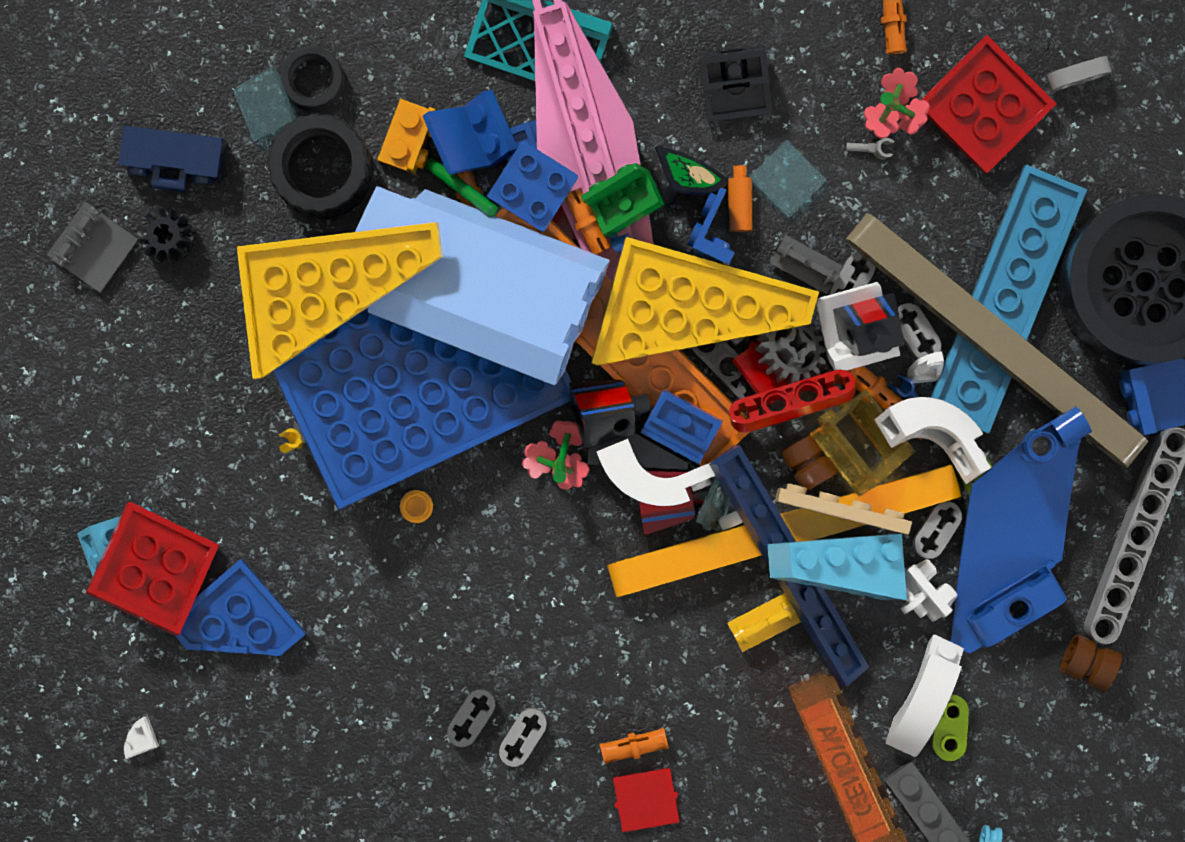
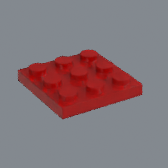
M988 35L920 100H925L930 105L927 118L984 175L1057 104Z
M128 502L85 594L172 635H180L219 544L135 503Z

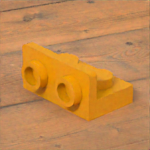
M400 99L378 156V162L413 175L416 174L418 168L423 169L429 155V150L425 148L429 137H431L423 115L429 111H436V109L431 107L427 109Z

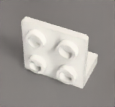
M878 282L817 298L816 307L824 346L827 348L826 356L834 370H850L900 356L899 346L892 348L886 353L876 352L865 356H858L838 339L833 309L883 296Z

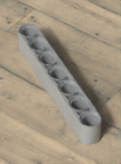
M1176 427L1161 430L1153 440L1084 622V632L1092 641L1110 644L1118 639L1185 465V430ZM1170 434L1175 435L1179 441L1178 448L1174 452L1170 451L1166 445V439ZM1160 464L1167 470V477L1162 483L1157 481L1154 475L1156 467ZM1148 495L1153 497L1156 504L1155 509L1150 514L1145 512L1142 505L1143 500ZM1136 526H1139L1143 530L1144 538L1141 543L1136 545L1131 540V532ZM1125 557L1129 558L1132 562V570L1127 575H1123L1119 570V563ZM1116 588L1120 592V601L1117 605L1111 606L1108 603L1107 595L1110 590ZM1105 619L1109 625V630L1105 636L1099 637L1096 634L1095 627L1100 620Z

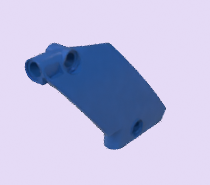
M1077 406L1041 428L1028 432L1022 443L972 484L956 587L958 596L954 604L950 642L964 648L963 651L967 653H972L982 646L987 648L997 644L1054 610L1067 600V596L1050 569L1063 558L1078 448L1081 438L1092 432L1087 419ZM1044 436L1048 442V447L1044 453L1036 455L1033 452L1032 444L1036 438ZM1018 600L1024 601V612L1019 616H1011L1009 612L1011 604Z

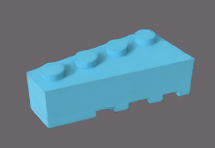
M902 534L768 544L770 578L848 592L849 594L873 597L879 600H907Z

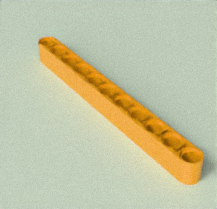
M953 464L840 496L838 503L851 506L852 500L871 504V511L884 514L885 508L908 513L959 498L962 494ZM803 508L780 514L796 542L816 540L866 525ZM741 525L607 565L615 595L620 597L758 557L762 554L746 526Z

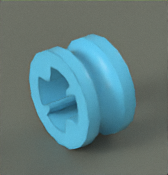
M984 825L979 842H1002V828L996 827L995 830H991L988 825Z

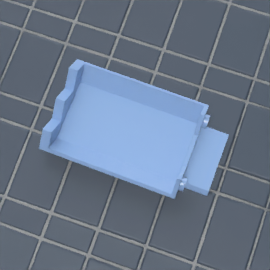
M376 186L355 232L439 222L443 257L369 306L368 313L556 385L565 372L573 343L583 331L591 303L602 287L610 260L496 216L488 217L481 210L426 189L416 198L409 199Z

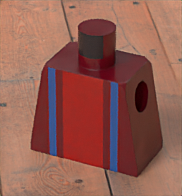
M646 471L660 478H673L686 473ZM710 485L694 492L691 486L685 488L690 501L682 504L657 506L638 501L643 534H650L694 519L695 504L713 502Z

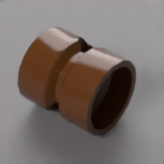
M816 431L779 453L789 469H796L794 479L799 486L807 488V491L840 471L830 455L822 454L824 445Z
M1076 634L1063 655L1060 672L1076 680L1085 677V684L1099 691L1106 692L1117 676L1122 661V654L1104 645L1097 649L1096 642Z

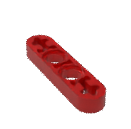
M834 370L741 398L730 406L731 425L736 431L746 433L846 403L854 397L856 392L854 376L847 370ZM841 383L845 389L839 390L835 384ZM822 387H825V391L828 392V395L823 396ZM804 391H813L818 395L815 400L805 402L799 398L800 394ZM775 400L786 404L783 410L776 412L769 410L767 406ZM762 406L763 415H759L757 407ZM746 412L749 418L743 419L740 413Z

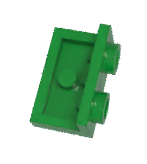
M637 163L621 167L616 175L606 181H599L593 184L588 192L581 195L583 203L591 206L603 235L608 238L665 205L650 171Z

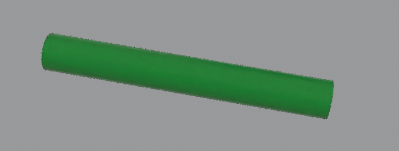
M434 158L426 161L425 169L488 217L496 214L498 207L455 174H448L445 167Z

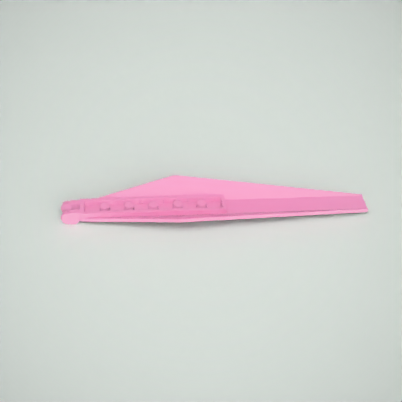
M532 0L535 8L533 14L537 149L578 175V180L570 192L582 187L583 193H586L593 184L599 181H606L616 175L621 167L634 163L641 165L634 122L568 4L564 0H554L555 5L544 8L543 0ZM564 200L562 207L581 249L592 253L581 230L577 231L574 226L577 222ZM649 214L618 232V236L629 233L632 239L654 245ZM606 237L607 240H608V242H609V244H611V239H610V237H609V238ZM610 247L596 255L610 260L605 275L613 282L621 254L617 253L613 247Z

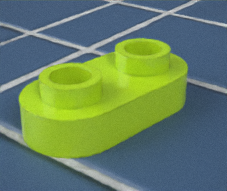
M956 694L951 695L932 733V749L938 757L945 761H955L962 757L967 746L969 708L966 701ZM955 705L958 709L957 715L948 717V707ZM948 739L955 740L956 745L952 750L945 749L944 745Z

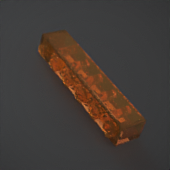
M821 671L787 686V690L855 842H907L902 829L895 830L890 819L896 815L888 798L882 799L877 790V787L882 784L875 768L868 769L863 757L867 756L868 752L861 737L854 738L850 729V726L855 724L847 706L841 708L836 698L841 692L834 676L827 677L826 673Z

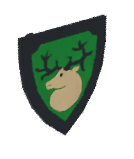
M655 147L669 183L662 196L665 204L673 205L680 192L703 196L717 193L720 187L725 188L728 185L726 177L701 160L669 148Z

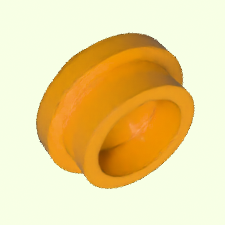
M413 490L406 493L401 499L400 511L407 521L421 523L431 516L433 502L427 493Z

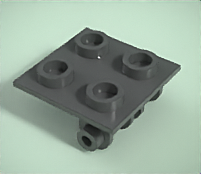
M84 202L47 256L101 293L136 245L138 239L87 202Z

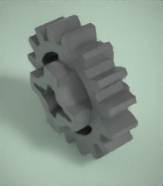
M814 324L809 328L801 326L757 335V339L762 343L755 348V351L763 353V357L758 362L759 364L767 363L769 367L766 370V374L770 375L774 372L777 374L776 382L780 383L787 378L788 384L818 375L820 373L819 368L825 365L826 362L820 356L827 352V348L819 346L823 336H815L813 333L817 326ZM778 332H781V335L778 336V340H774L776 334ZM805 359H807L808 361L806 366L804 368H801V365L804 364Z

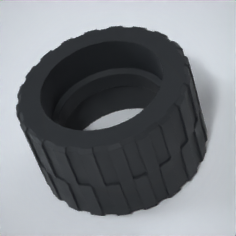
M318 113L295 118L296 120L282 127L283 129L275 136L272 147L269 149L267 169L270 173L269 179L272 186L277 190L276 193L293 210H297L306 217L309 216L323 220L326 218L335 219L340 215L348 214L363 201V197L370 188L369 184L373 171L371 170L372 160L367 147L358 133L350 128L348 123L342 119L339 120L332 115H319ZM328 137L341 143L348 151L351 159V174L345 185L336 193L323 198L311 197L298 190L293 183L290 174V164L295 152L304 143L315 138Z

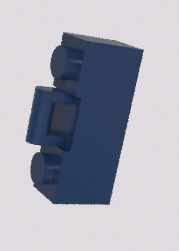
M124 125L118 165L128 169L127 174L131 176L146 178L148 172L153 173L151 181L153 189L185 193L188 177L193 178L192 183L204 186H212L213 181L222 182L228 143L223 138ZM162 170L179 172V179L163 177Z

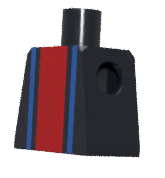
M894 293L833 309L839 341L858 356H865L876 352L886 353L892 348L904 344Z
M604 380L569 383V408L585 448L631 436L635 432V416L651 412L648 394L630 396L624 381Z

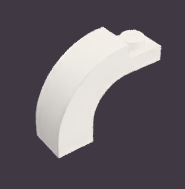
M929 397L906 399L889 407L874 419L891 448L912 438H925L937 443L948 454L965 484L977 479L991 469L984 452L975 442L976 439L983 435L980 428L967 414L945 401Z
M628 439L597 451L606 474L615 486L631 498L646 504L671 506L688 502L690 499L685 488L691 486L693 492L711 485L709 478L716 476L709 465L710 463L673 478L653 476L640 466Z
M935 634L931 637L916 681L906 701L893 718L886 744L913 757L920 753L935 730L952 695L962 667L959 666L964 648Z

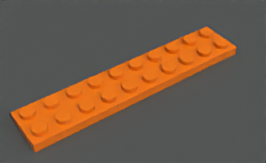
M502 208L495 215L579 248L553 221L550 222L544 232H541L505 208ZM606 275L600 291L591 303L583 331L576 339V342L591 357L594 354L613 282ZM681 350L600 365L614 380L624 381L630 396L648 394L651 412L663 390L666 389L723 420L699 464L700 466L714 461L729 448L736 446L749 433L738 432L732 427L729 409L733 403ZM742 412L740 413L743 419H748Z

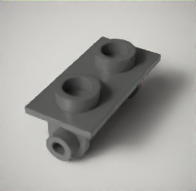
M786 234L770 262L771 265L828 295L831 287L835 284L843 267Z

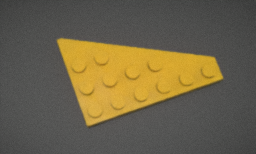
M439 222L238 246L237 253L253 379L264 378L441 259L443 252Z
M626 237L591 364L598 366L811 324L819 292Z

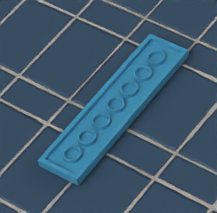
M1025 165L1022 169L972 293V297L1026 341L1087 192V189L1029 165ZM956 333L944 362L943 371L936 382L930 398L945 401L959 408L977 424L983 433L989 434L1012 377Z

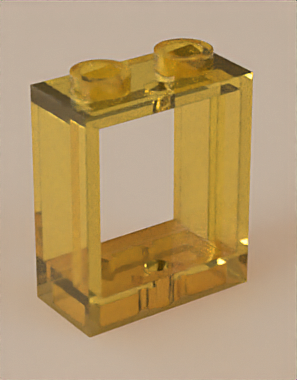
M866 389L854 396L850 401L837 405L839 409L836 412L832 408L816 420L819 426L810 433L815 442L859 497L879 485L915 452L907 441L891 448L874 420L884 411ZM848 413L883 456L871 469L835 425Z

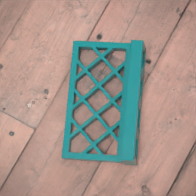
M482 0L464 57L535 81V58H531L524 44L525 41L535 37L534 32L521 38L513 22L525 15L534 19L533 11H535L532 0ZM543 0L544 8L555 5L553 2ZM489 3L501 6L507 20L490 27L485 17ZM508 9L516 11L519 14L511 17ZM570 9L585 36L600 40L596 56L601 62L614 24ZM484 22L487 30L480 33L482 24ZM510 23L518 41L501 49L493 31ZM489 34L497 51L486 57L473 53L477 39ZM520 44L528 62L518 67L510 66L503 52ZM500 55L503 63L492 60V58ZM530 65L534 74L522 69Z

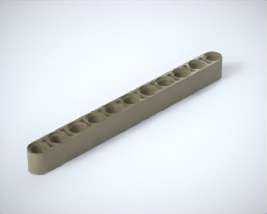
M866 213L846 237L847 243L1058 416L1077 406L1092 429V432L1084 437L1124 468H1128L1146 446L1148 440L877 218Z

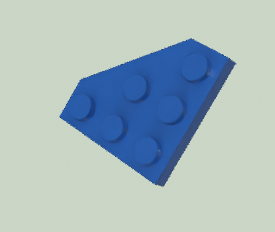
M240 559L196 597L180 635L175 637L187 650L281 656L307 633L243 559Z

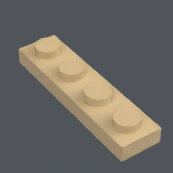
M789 483L786 489L778 488L776 502L909 535L912 521L904 520L905 513L885 508L884 514L871 511V504L852 500L851 506L838 503L840 496L820 492L819 498L806 495L807 488Z

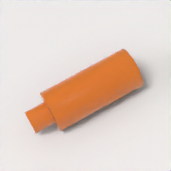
M744 165L733 166V178H728L729 232L752 231V178L747 177V166Z

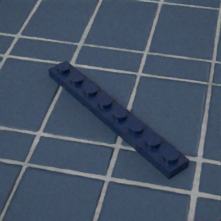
M732 446L709 465L769 565L768 544L796 542L741 446ZM777 579L839 686L847 687L869 668V665L825 590L818 586Z

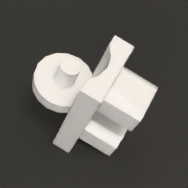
M928 559L905 568L907 600L900 609L904 614L914 610L920 618L927 615L934 622L941 617H946L953 611L950 606L958 595L946 583L937 589L932 586L929 580L937 574V571Z

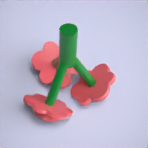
M896 68L892 74L889 73L883 76L881 84L885 91L881 95V103L876 107L869 106L864 111V117L867 120L865 128L869 131H874L876 137L880 139L887 138L890 133H896L899 128L913 135L926 123L927 112L930 108L927 101H920L915 98L911 101L910 105L903 106L908 103L910 97L913 98L918 93L916 87L918 78L914 73H905L901 68Z
M555 421L549 434L551 437L556 438V442L561 445L557 459L555 460V450L548 447L547 442L540 441L537 445L532 443L526 447V458L522 461V466L528 469V475L534 479L539 478L542 473H549L552 468L553 479L561 489L568 490L572 486L581 487L583 478L589 474V466L587 463L582 462L580 454L574 453L571 456L567 454L568 446L571 444L580 446L582 444L577 426L574 422Z

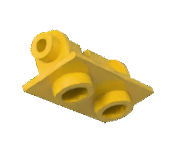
M784 593L727 622L741 651L744 652L801 621Z

